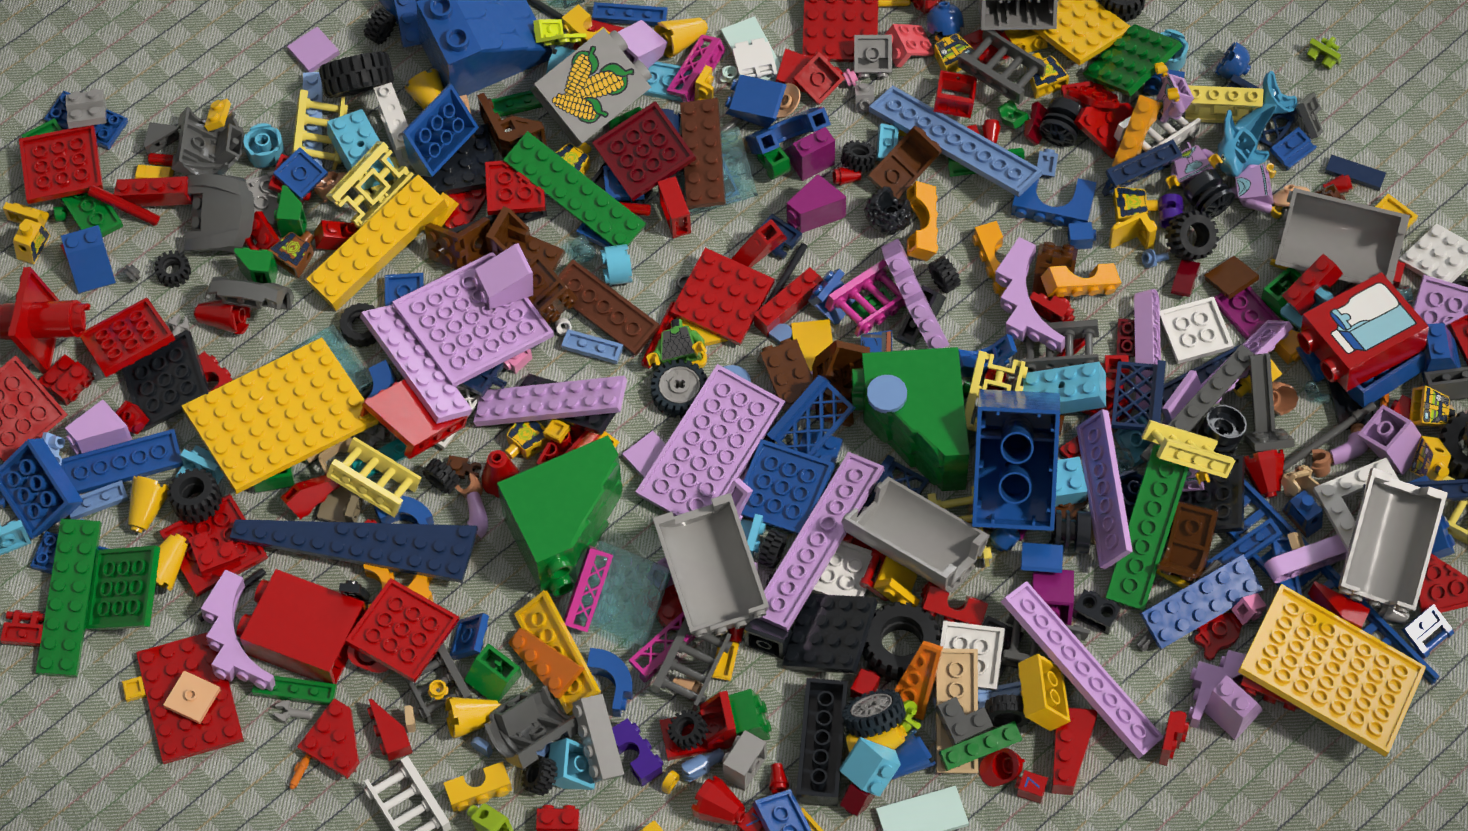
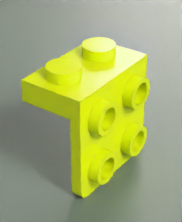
M562 19L533 21L536 43H544V46H562L568 42L578 43L581 42V38L587 37L586 33L564 34Z

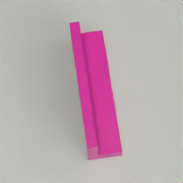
M707 35L700 36L667 88L668 94L681 97L683 102L695 100V82L705 65L712 67L713 72L726 51L720 38ZM704 42L710 43L709 46L701 49ZM702 55L700 60L692 62L695 57ZM693 69L691 74L683 76L686 71ZM684 83L681 90L675 89L677 85Z
M588 545L563 619L566 626L588 632L613 554L597 550V548ZM596 555L607 557L605 566L597 569L594 564ZM597 573L600 579L599 584L590 588L588 579ZM591 593L593 602L584 608L581 602L582 596ZM582 612L587 617L585 626L574 623L576 615Z
M684 612L677 616L629 659V663L640 673L639 678L644 683L660 670L674 641L667 640V632L680 629L682 619L685 617ZM686 635L684 642H687L686 645L693 641L696 636ZM655 643H664V650L661 653H652V646ZM640 656L649 657V664L644 668L636 662Z

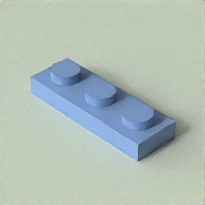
M569 329L561 345L563 350L618 364L623 350V344Z
M122 480L80 495L84 502L70 514V518L79 519L128 501L129 499Z

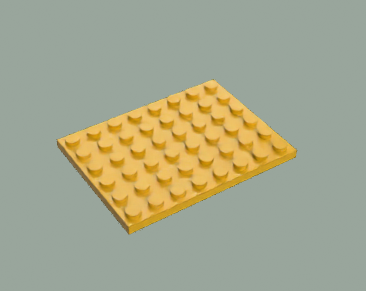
M322 337L208 392L209 394L207 395L204 394L182 405L187 418L236 494L378 424V420L370 413L363 417L360 416L364 398Z
M1281 584L1238 673L1386 757L1390 752L1426 666Z

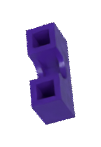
M627 718L612 728L619 755L626 750H634L639 754L637 759L630 763V770L641 786L646 785L663 774V761L658 754L654 755L652 753L649 741L646 738L642 739L639 735L641 732L635 722L631 723Z

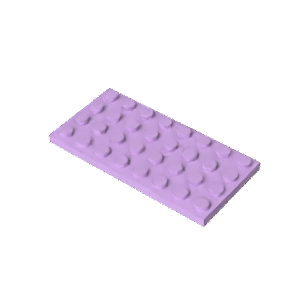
M717 364L635 492L636 495L668 513L672 512L673 516L711 505V499L725 495L732 482L740 477L756 452L760 440L764 439L783 409L785 401Z

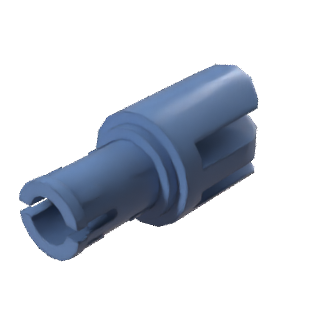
M718 748L705 756L699 754L682 763V779L685 782H691L709 773L710 767L723 760L725 756L723 751Z

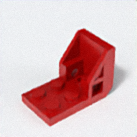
M727 691L717 693L699 706L700 712L697 713L707 723L708 733H705L707 736L706 740L702 738L703 744L700 745L698 743V748L696 749L692 746L691 750L686 748L683 750L670 739L667 731L670 730L668 724H672L671 718L659 720L668 761L710 753L718 748L721 750L729 749L733 746L736 739V727ZM694 724L687 725L682 731V736L690 734L694 729Z

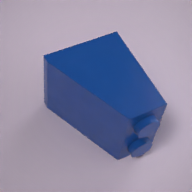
M740 74L731 83L730 90L733 91L731 97L728 96L726 99L725 107H727L725 114L764 128L771 126L777 118L787 85Z
M1445 323L1427 324L1429 330L1426 347L1422 351L1425 354V370L1422 371L1423 381L1424 372L1461 368L1457 343Z

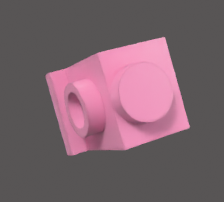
M531 349L503 362L504 368L508 371L512 370L515 374L518 373L532 360Z
M1256 593L1243 597L1231 610L1241 624L1246 625L1251 619L1254 621L1261 617L1267 605L1260 595Z

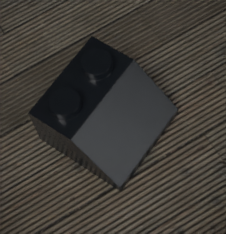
M755 618L744 629L745 646L783 659L792 636V630L785 631Z

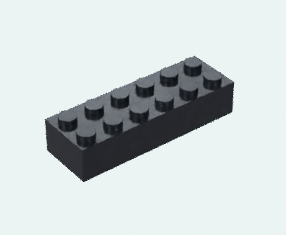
M806 679L796 800L798 803L838 806L841 775L839 768L842 763L845 727L842 711L847 703L848 681Z

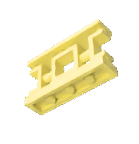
M1188 85L1194 99L1185 111V119L1188 122H1193L1199 118L1201 122L1224 123L1227 111L1231 110L1233 122L1235 123L1254 109L1263 107L1264 90L1260 88Z
M377 141L326 195L337 207H342L346 202L357 213L350 221L359 229L385 206L402 187L404 188L414 175L411 171H408L406 166H401L396 170L386 160L393 152L381 141ZM377 159L384 166L379 173L371 167ZM389 173L398 178L392 186L384 179ZM371 175L382 185L372 198L361 188L362 184ZM351 187L358 193L354 200L348 195H344ZM363 200L372 205L366 213L358 207Z
M984 351L978 352L965 406L967 431H977V417H975L973 425L970 423L976 398L979 399L980 389L986 390L987 385L1011 391L1012 385L1002 383L1004 373L1014 375L1015 369L1018 367L1019 371L1014 391H1023L1024 386H1020L1022 378H1026L1028 367H1025V361L1014 359L1012 367L1006 368L992 364L994 354H988ZM985 360H989L987 368L996 370L994 381L984 379L983 386H979Z

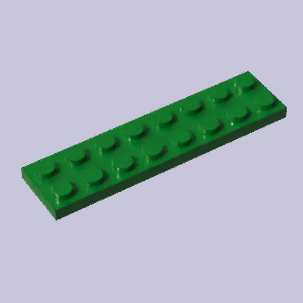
M54 118L21 136L25 138L62 129ZM88 192L60 198L80 230L99 225L104 237L124 227L111 205L89 196Z
M528 131L503 159L512 169L530 179V182L536 187L542 188L549 198L611 246L623 244L629 246L646 226V222Z
M1156 444L1152 446L1128 522L1133 552L1116 562L1105 595V599L1141 611L1145 610L1157 572V564L1160 563L1189 467L1159 459L1156 454L1160 446Z
M61 519L36 667L37 675L78 678L96 550H98L102 527L101 521Z

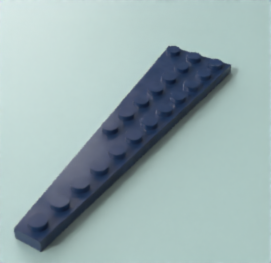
M235 519L230 539L231 541L463 583L478 527L473 525Z

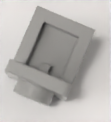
M866 83L855 85L856 112H869V106L874 102V85Z

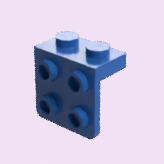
M840 268L828 271L824 275L822 283L814 288L812 296L808 299L834 325L839 324L846 313L841 308L829 311L825 304L829 294L845 285L840 280L845 274ZM851 298L846 301L850 307L851 304L856 302V300Z

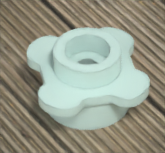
M734 66L723 67L720 81L722 83H732L733 79H737L739 75L737 68Z

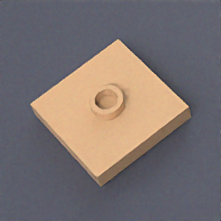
M183 671L163 706L200 724L221 689L219 686Z

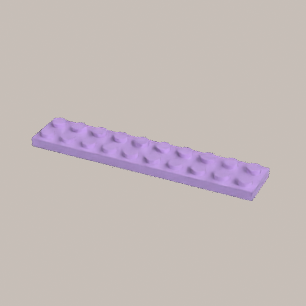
M851 452L847 453L764 590L769 609L766 611L765 616L758 619L785 631L790 629L846 535L841 523L844 515L850 513L855 508L859 510L858 513L860 512L882 475L884 466Z
M1027 581L1001 601L1138 759L1164 738Z

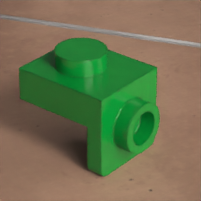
M1012 100L997 108L1002 123L1011 128H1020L1026 120H1029L1028 114L1017 109L1015 102Z

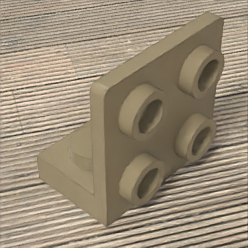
M340 486L328 494L325 501L321 503L317 518L329 522L357 523L364 499L345 487Z

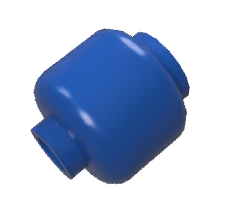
M995 528L990 534L991 544L999 551H1010L1020 539L1019 529Z

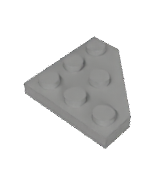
M274 171L268 172L267 175L259 178L254 177L246 180L248 190L253 193L254 213L262 211L271 227H273L275 222V209H278L279 206L277 203L278 192L268 189Z

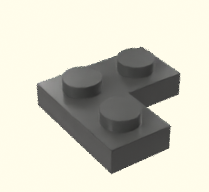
M1315 92L1307 94L1297 104L1298 115L1302 117L1305 131L1310 135L1311 139L1319 137L1324 132L1316 115L1322 108Z

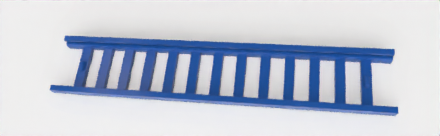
M1244 478V507L1252 502L1259 510L1244 520V531L1226 532L1234 542L1239 540L1241 534L1264 516L1268 519L1271 518L1285 537H1288L1287 534L1297 532ZM1303 538L1304 545H1305V546L1310 545V544ZM1272 549L1261 558L1257 554L1251 557L1270 577L1264 564L1273 558ZM1330 565L1305 573L1299 578L1302 588L1319 573H1322L1328 579L1323 585L1329 589L1334 587L1338 589L1341 576ZM1343 594L1345 597L1350 599L1351 595ZM1310 596L1306 597L1307 599H1309V600H1311L1312 602H1314V601L1310 598ZM1362 600V602L1355 601L1370 609L1366 619L1371 624L1364 628L1363 631L1372 635L1378 630L1385 637L1382 642L1389 646L1393 645L1398 651L1426 666L1422 676L1431 685L1436 683L1439 675L1365 600Z

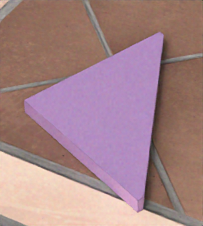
M1423 275L1413 309L1426 324L1445 323L1447 326L1468 315V287Z

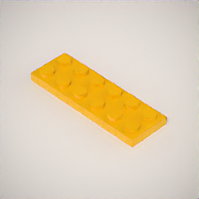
M543 590L514 613L521 628L526 629L543 640L547 645L557 649L558 652L585 668L559 699L567 715L573 714V702L581 698L598 695L601 692L548 591Z

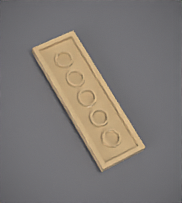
M943 648L936 673V707L943 702L957 697L965 716L978 710V649ZM936 712V773L978 774V759L946 771L938 752L951 747L952 743Z

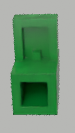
M781 147L764 154H757V159L766 169L767 176L771 180L791 171L789 157Z

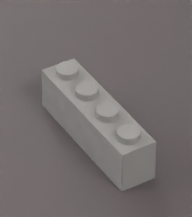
M603 694L581 698L573 702V714L577 719L578 733L583 741V751L588 760L589 774L593 778V782L597 783L624 775Z

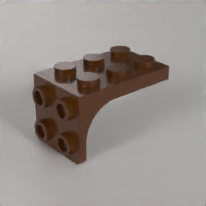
M913 126L866 178L878 189L889 186L893 191V195L899 199L942 153L939 144L931 140L922 128Z
M537 254L528 262L533 272V296L528 297V299L550 325L552 322H556L566 309L572 308L578 298L540 255Z
M790 338L779 342V346L773 347L769 345L762 348V352L759 353L756 359L758 363L763 364L776 396L785 401L782 409L783 412L787 411L813 382V377L797 339L791 341Z
M1181 501L1178 502L1165 555L1162 561L1157 564V569H1160L1161 573L1166 575H1173L1175 573L1181 575V579L1192 581L1193 578L1199 577L1204 572L1218 511Z

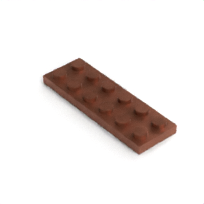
M718 98L680 103L682 138L696 157L695 161L684 167L688 209L725 205Z
M572 259L558 275L578 298L572 308L615 341L623 344V347L635 356L661 327L659 323Z

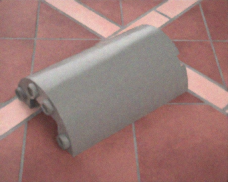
M1294 188L1293 191L1289 190L1287 202L1290 203L1289 210L1285 209L1282 219L1286 223L1284 228H1280L1278 235L1281 243L1279 248L1275 247L1272 259L1276 260L1275 264L1306 271L1324 253L1343 272L1339 280L1360 284L1382 272L1393 284L1410 215Z
M1371 468L1338 589L1340 593L1351 595L1350 599L1359 602L1366 600L1369 601L1368 605L1381 608V605L1395 608V611L1407 614L1408 610L1416 611L1447 492L1432 487L1421 488L1391 478L1392 474Z
M890 477L877 484L874 490L876 492L874 502L868 507H864L858 517L859 510L857 508L844 515L841 523L846 533L947 592L956 590L966 580L975 567L974 563L977 561V557H981L989 538L987 533L972 527L968 522Z
M731 493L711 499V505L677 516H673V513L669 512L653 517L690 633L696 637L716 633V636L727 633L728 629L734 627L736 629L744 628L747 622L765 616L766 611L769 609Z

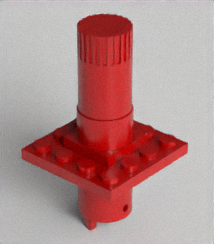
M23 267L22 275L19 278V289L15 297L16 302L0 304V339L12 340L41 373H46L51 367L57 338L80 337L86 329L85 311L90 310L91 305L89 303H81L78 300L60 301L31 267Z

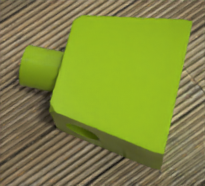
M486 803L482 804L479 808L476 805H472L467 811V815L471 818L477 831H514L508 817Z

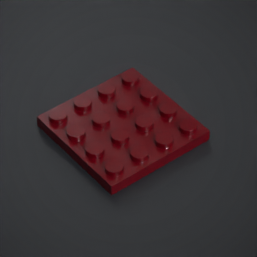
M656 101L592 142L632 201L657 186L658 181L671 177L696 160L693 152Z

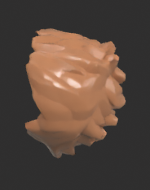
M328 171V176L313 188L316 194L323 199L324 203L329 200L326 195L348 172L336 173Z
M1273 382L1274 414L1281 416L1289 413L1296 407L1299 397L1294 388L1289 384Z

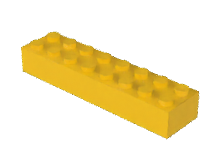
M417 175L306 278L310 287L337 312L425 229L426 224L432 223L448 208L445 199L422 177Z

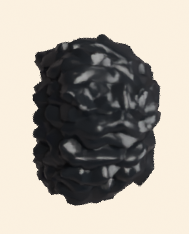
M884 186L876 194L874 193L868 198L866 208L864 209L869 225L883 235H894L896 232L904 230L911 225L910 220L913 216L910 201L906 199L903 204H899L898 199L893 195V191L889 186Z

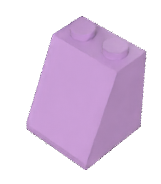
M640 20L618 31L628 45V48L623 52L632 63L640 60L648 69L663 56L668 42L644 21Z
M519 243L514 244L475 269V277H473L475 287L480 288L481 299L483 303H487L489 309L533 296V272Z
M103 399L65 427L68 434L66 439L71 444L70 448L76 455L132 440L127 425Z
M1385 405L1378 409L1358 433V436L1380 459L1387 458L1393 470L1401 475H1404L1410 468L1422 436L1411 420Z
M1226 675L1212 690L1204 712L1236 740L1263 709L1250 695Z

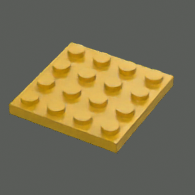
M1059 0L1057 6V29L1031 30L1080 66L1112 46L1117 39L1122 38L1127 33V29L1131 26L1106 10L1096 0Z

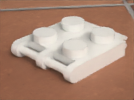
M764 38L751 40V45L748 44V41L735 43L733 56L739 75L757 78L769 74L777 75L769 41L765 42Z

